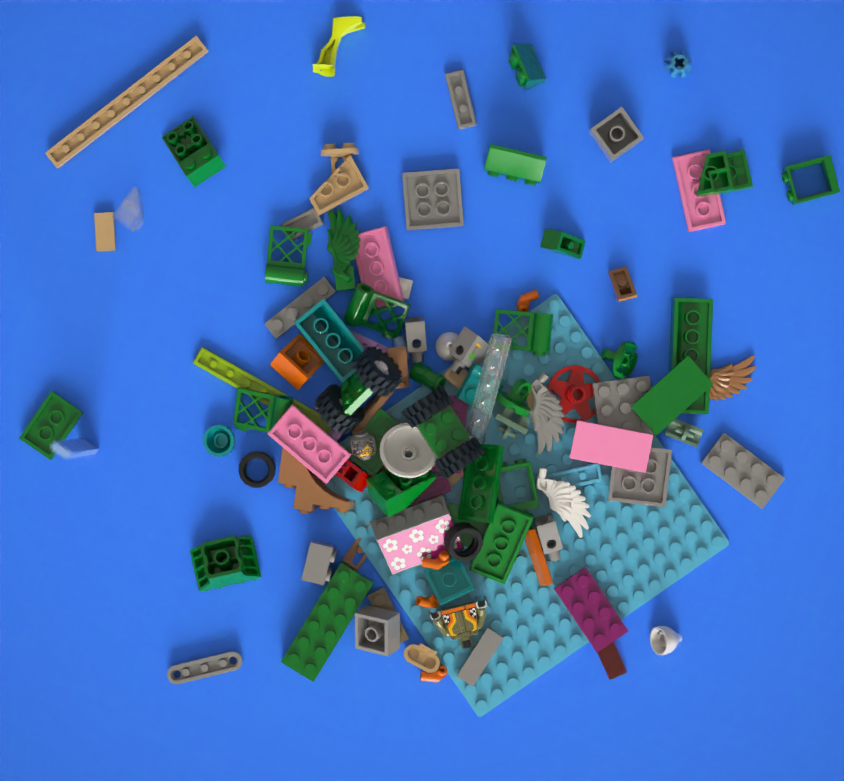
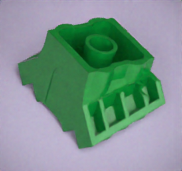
M235 535L203 542L202 546H197L190 550L199 591L208 592L213 588L221 589L228 585L243 584L248 580L255 581L261 577L252 536L237 538Z

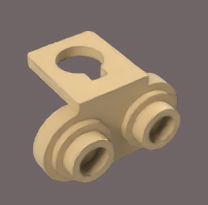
M343 143V147L337 149L335 144H325L324 148L320 151L321 156H331L332 174L336 170L335 164L338 161V157H342L343 161H345L349 155L359 154V149L354 143Z
M421 643L418 645L411 644L404 650L405 660L425 672H435L440 666V660L436 656L437 652Z

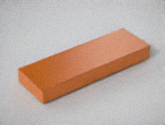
M529 529L525 542L540 586H548L553 584V580L536 529Z

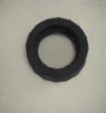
M255 451L242 458L238 472L241 480L246 485L252 488H260L272 481L275 476L276 467L273 459L268 454ZM255 458L264 460L268 465V474L260 481L250 479L246 473L248 462Z
M465 522L457 523L450 527L444 538V547L457 561L465 562L473 559L479 554L483 545L480 532L473 525ZM462 533H471L473 535L471 545L463 551H456L454 549V542L457 537Z

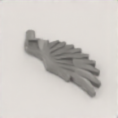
M543 372L531 384L534 404L530 413L534 421V431L538 432V455L542 454L545 445L548 451L552 450L553 438L556 443L560 442L559 433H564L562 426L565 425L561 418L565 414L560 411L563 409L559 405L560 400L556 399L557 396L550 393L551 390L544 384L549 378L546 372Z

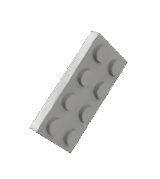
M724 432L700 462L761 509L765 507L785 480L783 476Z

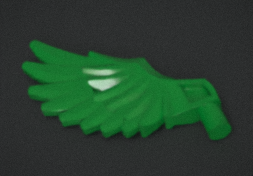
M337 209V217L332 210H329L331 230L327 229L328 245L326 249L333 256L332 273L349 283L352 276L346 271L351 265L350 262L356 259L355 256L359 254L360 244L358 243L361 241L360 237L357 238L359 230H355L356 222L351 225L350 215L344 221L340 209Z

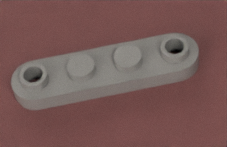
M229 651L175 664L169 668L167 678L172 684H182L235 671L241 667L243 658L239 652ZM235 657L237 662L231 663L230 658ZM180 671L181 676L176 677L174 672Z

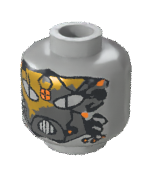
M367 430L355 432L354 436L350 439L352 454L355 457H359L360 460L370 459L371 455L377 451L375 437Z

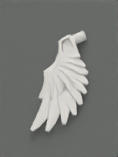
M539 468L536 487L548 497L549 508L556 511L564 522L567 519L578 536L582 538L581 525L586 530L589 529L583 515L591 517L590 513L585 509L589 508L590 505L583 502L586 500V497L578 495L581 494V491L575 490V485H570L569 482L546 478L547 469Z

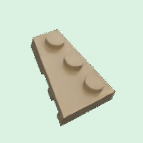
M351 155L309 198L318 216L369 189Z

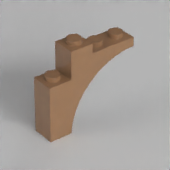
M282 447L278 483L284 484L286 488H295L296 486L293 509H298L299 513L311 514L317 508L329 510L330 507L337 508L338 512L344 513L355 508V500L347 499L330 490L313 472Z

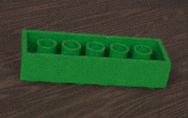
M341 561L281 660V663L314 682L372 587L374 580Z

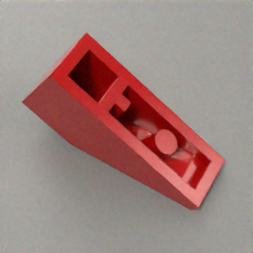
M349 459L335 474L361 493L367 486L366 479L372 477Z

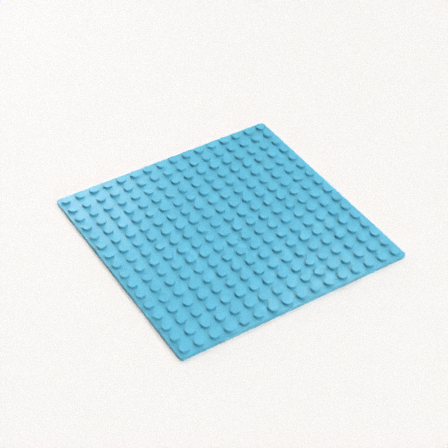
M557 294L552 295L529 311L532 313L553 314L549 353H545V356H535L533 351L507 349V353L495 352L496 348H493L479 364L480 367L507 381L501 390L506 393L510 392L512 386L519 379H525L532 384L543 372L549 375V378L544 382L548 386L550 379L558 370L572 365L590 369L596 374L600 382L617 380ZM522 316L516 320L522 329L529 325L530 316ZM515 323L505 329L512 338L521 331ZM504 331L497 336V344L504 345L510 340ZM523 333L514 339L518 346L527 347V338ZM493 337L486 341V343L489 344L491 347ZM466 366L463 368V369H465L467 372H469V370H470V369H468ZM450 367L442 371L440 374L444 375ZM571 370L562 373L556 380L567 382ZM582 371L585 384L595 383L589 374ZM446 380L443 388L448 395L456 396L459 389ZM422 385L385 412L399 424L408 423L401 412L433 391ZM551 390V393L557 396L556 399L560 400L561 397ZM593 397L588 400L591 411L595 407ZM496 400L489 415L468 404L466 431L471 438L476 437L480 444L504 446L502 463L507 462V465L515 464L514 460L526 458V462L530 461L535 487L539 468H546V474L592 464V462L569 458L576 423L565 422V425L562 426L564 433H559L560 442L556 443L553 438L552 450L548 451L545 445L542 454L538 455V432L534 431L530 413L526 416L530 418L526 435L511 428V431L517 433L516 437L507 436L504 440L502 439L504 433L497 429L500 425L505 428L508 425L495 419L496 414H499L504 406ZM574 409L564 416L571 419L582 418ZM513 412L510 420L516 423L520 415ZM596 414L586 422L597 423ZM354 433L346 439H344L343 441H341L339 444L342 445L345 449H347L350 445V439L352 436H354ZM651 433L653 434L651 447L664 449L654 433ZM408 453L405 456L409 458L412 455ZM348 458V459L351 460L353 463H355L357 466H359V465H358L356 462H354L351 458ZM672 459L666 507L608 501L611 466L600 464L603 481L576 487L575 489L581 491V494L578 495L586 497V500L583 502L590 505L589 508L585 509L590 513L591 517L583 515L589 529L586 530L581 525L582 538L578 536L567 519L564 522L556 511L549 508L548 497L536 487L539 508L523 511L534 515V518L551 513L556 522L563 549L559 550L561 559L550 561L548 554H544L553 584L548 586L539 585L525 539L505 584L470 571L469 568L473 559L465 562L462 561L475 590L438 607L440 610L475 601L476 596L479 601H483L484 596H486V618L483 627L478 630V634L471 636L473 646L462 649L460 639L452 640L451 637H445L436 628L428 614V609L431 613L437 611L436 608L432 609L416 605V598L418 596L429 597L434 594L423 571L427 567H422V564L396 574H391L370 523L371 520L386 516V514L369 497L368 487L366 486L361 493L337 475H334L327 484H324L336 494L356 501L355 508L348 510L347 513L338 512L337 508H334V510L357 541L358 538H362L358 543L429 647L437 652L436 656L439 658L440 663L447 668V673L476 715L482 717L589 643V640L554 590V587L586 567L622 620L729 545L728 539ZM526 467L500 472L499 481L504 504L532 500ZM431 471L435 476L441 474L439 471ZM464 476L451 487L452 491L444 494L447 503L460 505ZM532 521L529 529L535 528L534 521ZM464 546V549H461V550H458V551H463V550L467 549L468 547ZM488 627L504 637V639L472 687L458 678L457 674Z

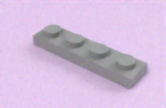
M323 277L264 324L277 339L295 325L294 322L322 299L327 300L336 291L327 279Z

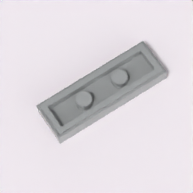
M464 70L446 73L445 78L458 130L477 126Z
M487 627L458 672L457 677L473 687L504 637Z

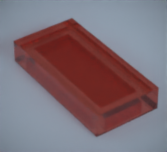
M614 642L597 652L609 680L627 673Z

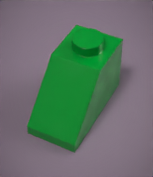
M545 229L540 247L551 252L581 259L586 241L562 231Z

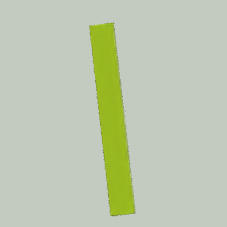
M201 347L193 361V364L237 389L241 387L274 395H287L204 347ZM262 397L258 401L269 406L270 399ZM293 398V405L329 434L332 426H328L326 424L327 421L321 419L322 415Z

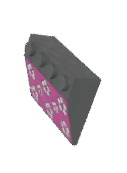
M444 494L407 507L405 510L390 517L386 515L370 522L392 575L422 564L424 557L435 559L441 551H447L444 547L445 534L450 527L455 525ZM460 536L454 542V549L456 551L464 549Z

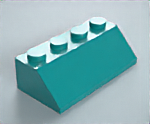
M322 299L295 321L294 324L343 383L356 371L353 370V362L365 349L327 301Z

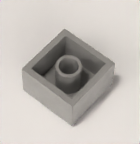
M620 107L589 130V134L610 163L644 139L623 107Z
M317 540L310 542L301 580L324 585L326 581L329 582L333 570L329 568L330 563H334L337 554L334 544Z
M369 605L355 612V649L384 656H390L400 649V612Z

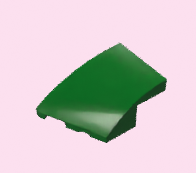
M724 150L706 155L697 196L717 195L753 188L745 150L728 154Z

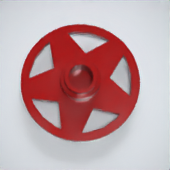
M577 365L564 367L558 370L548 383V389L561 397L559 405L563 409L560 411L567 414L574 409L582 417L578 419L561 417L565 422L587 421L596 414L595 407L591 411L588 402L593 397L592 384L584 383L582 371L589 374L595 383L600 382L594 372L586 367ZM571 370L567 382L556 380L562 373Z

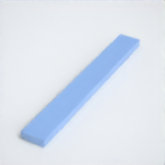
M84 438L54 441L51 446L53 451L65 459L94 455L99 450V448Z

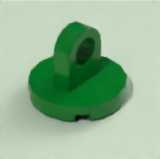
M624 341L618 347L617 352L603 349L600 357L613 362V372L617 378L626 379L627 375L632 374L636 366L638 356L635 353V349H637V346L634 342Z
M519 379L512 386L509 393L499 390L495 398L504 407L513 408L516 414L526 417L531 409L524 401L531 391V384L525 379Z

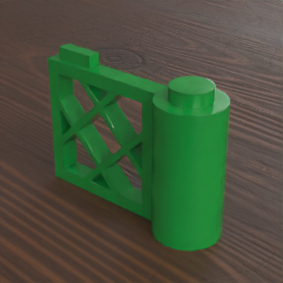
M270 225L265 283L302 287L304 283H308L309 272L305 271L307 245H311L312 233H309V229ZM274 230L283 231L287 236L279 244L273 238ZM296 232L304 233V241L297 246L291 239V236ZM289 239L295 248L286 254L280 245ZM277 248L285 255L279 261L271 260L272 252ZM297 249L302 254L301 263H294L289 258Z
M359 283L356 285L347 307L344 320L349 326L356 327L362 325L381 332L383 337L392 340L393 337H398L411 304L374 291L367 284ZM376 298L384 300L387 306L378 309L375 304ZM400 306L405 308L403 313L395 315L392 308ZM389 309L392 317L383 320L380 312ZM377 314L380 322L372 323L367 320L369 316ZM395 321L397 325L396 331L388 329L386 323Z
M496 309L492 347L496 348L495 352L507 353V349L533 351L535 356H545V353L550 352L553 314ZM500 314H508L512 319L505 327L499 322ZM521 316H530L529 325L522 329L516 320ZM515 323L521 331L512 338L505 329ZM504 331L510 340L504 345L497 344V336ZM523 333L527 338V347L518 346L514 339Z
M239 387L237 390L233 425L236 426L237 430L247 432L249 428L268 433L293 404V397ZM243 393L249 394L253 400L247 406L242 401ZM262 397L270 399L269 407L265 410L258 402ZM254 403L260 410V413L253 417L248 409ZM242 411H245L250 418L246 423L239 421V415ZM261 414L267 420L266 427L260 426L256 421V418Z

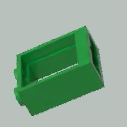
M831 155L786 166L782 169L781 178L783 183H786L788 189L786 197L792 206L840 192ZM821 164L828 191L797 198L791 171Z
M526 458L514 460L515 464L507 465V462H503L500 472L526 467L532 500L507 505L522 511L539 508L531 462H526ZM499 481L497 498L499 502L504 503Z

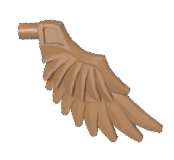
M752 355L734 366L730 363L719 369H711L710 380L713 385L710 387L709 399L718 401L720 398L725 400L726 397L732 398L731 394H740V391L737 389H746L747 386L743 384L753 379L744 377L756 369V366L748 367L755 356Z

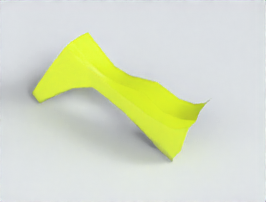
M362 17L333 18L332 36L321 50L318 62L312 64L313 72L325 77L335 76L336 57L341 38L348 33L365 29L366 23L362 22Z

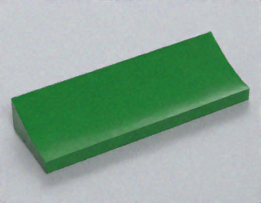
M671 298L669 371L688 355L710 379L713 299ZM710 388L682 413L709 414Z

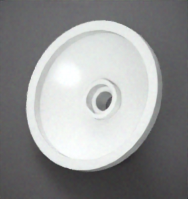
M409 423L398 424L389 429L380 443V457L383 464L390 472L400 477L414 478L427 473L437 460L417 426L411 428ZM408 453L412 455L409 458L405 456Z

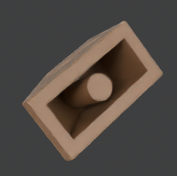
M406 347L387 348L388 357H392L394 359L393 362L398 364V369L401 370V375L403 376L402 383L396 388L409 387Z

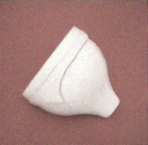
M446 332L436 340V352L443 360H455L449 354V351L459 336L458 334Z
M667 626L654 627L650 633V644L657 655L671 653L675 650L678 643L682 641L681 634L676 633Z

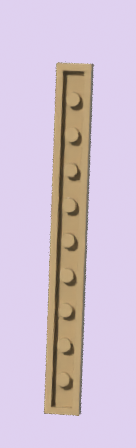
M195 36L50 148L45 154L54 166L59 169L209 51L200 39Z

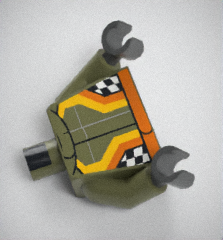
M476 596L475 601L440 610L438 606H435L437 611L431 613L428 609V614L436 628L445 637H451L452 640L460 639L462 649L473 646L471 636L478 634V630L483 627L486 618L487 598L484 596V600L479 601Z

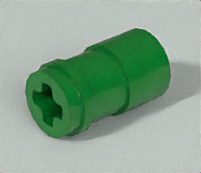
M421 362L415 363L410 369L409 377L417 383L428 387L431 391L441 386L444 387L446 383V378L442 374L436 373Z

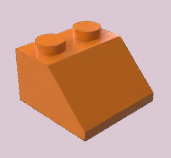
M299 333L278 353L270 363V366L294 388L299 390L325 361L310 342Z

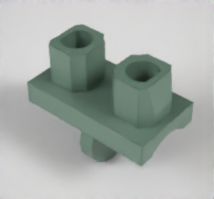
M504 407L499 414H496L495 419L508 426L505 428L500 425L497 430L504 433L502 436L504 440L507 436L516 437L517 433L511 431V428L526 435L530 418L520 415L515 423L510 420L514 410Z
M675 419L667 426L664 435L697 448L704 430Z

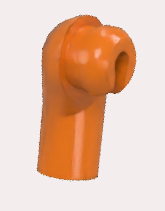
M537 289L520 295L516 305L517 311L528 312L530 301L540 298Z
M441 551L435 559L424 557L422 567L436 570L442 568L450 561L449 553Z
M435 594L429 597L418 596L416 598V605L432 609L436 608L435 606H439Z
M440 665L438 670L432 673L421 671L420 681L437 683L447 675V668L444 665Z

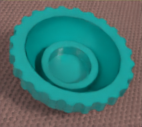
M218 424L207 429L203 436V445L210 455L224 457L234 450L236 440L234 432L229 427Z

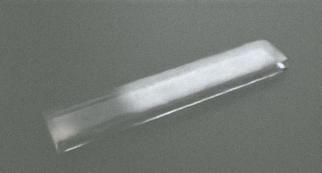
M493 333L491 335L466 429L471 438L476 437L480 444H484L512 341L511 336Z

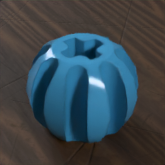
M677 50L670 52L672 57L666 56L664 62L668 65L664 66L666 72L671 71L670 77L675 78L676 74H678L681 79L686 77L685 72L690 73L692 66H689L688 63H691L692 60L691 57H685L687 52L681 50L680 54H678ZM680 61L681 65L675 67V63H678Z

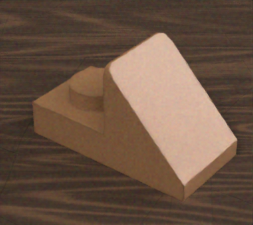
M627 266L608 271L616 301L621 302L637 297Z

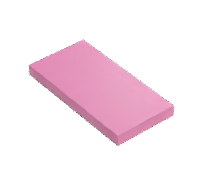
M710 149L672 157L688 232L726 224L720 194L697 196L706 155L711 154Z
M387 226L359 233L357 238L360 237L361 239L358 243L360 248L358 249L359 254L355 257L361 283L371 286L374 291L404 301ZM376 298L375 304L377 308L387 306L384 300Z
M293 404L268 432L271 438L326 484L352 455Z
M577 420L569 458L646 473L653 434Z

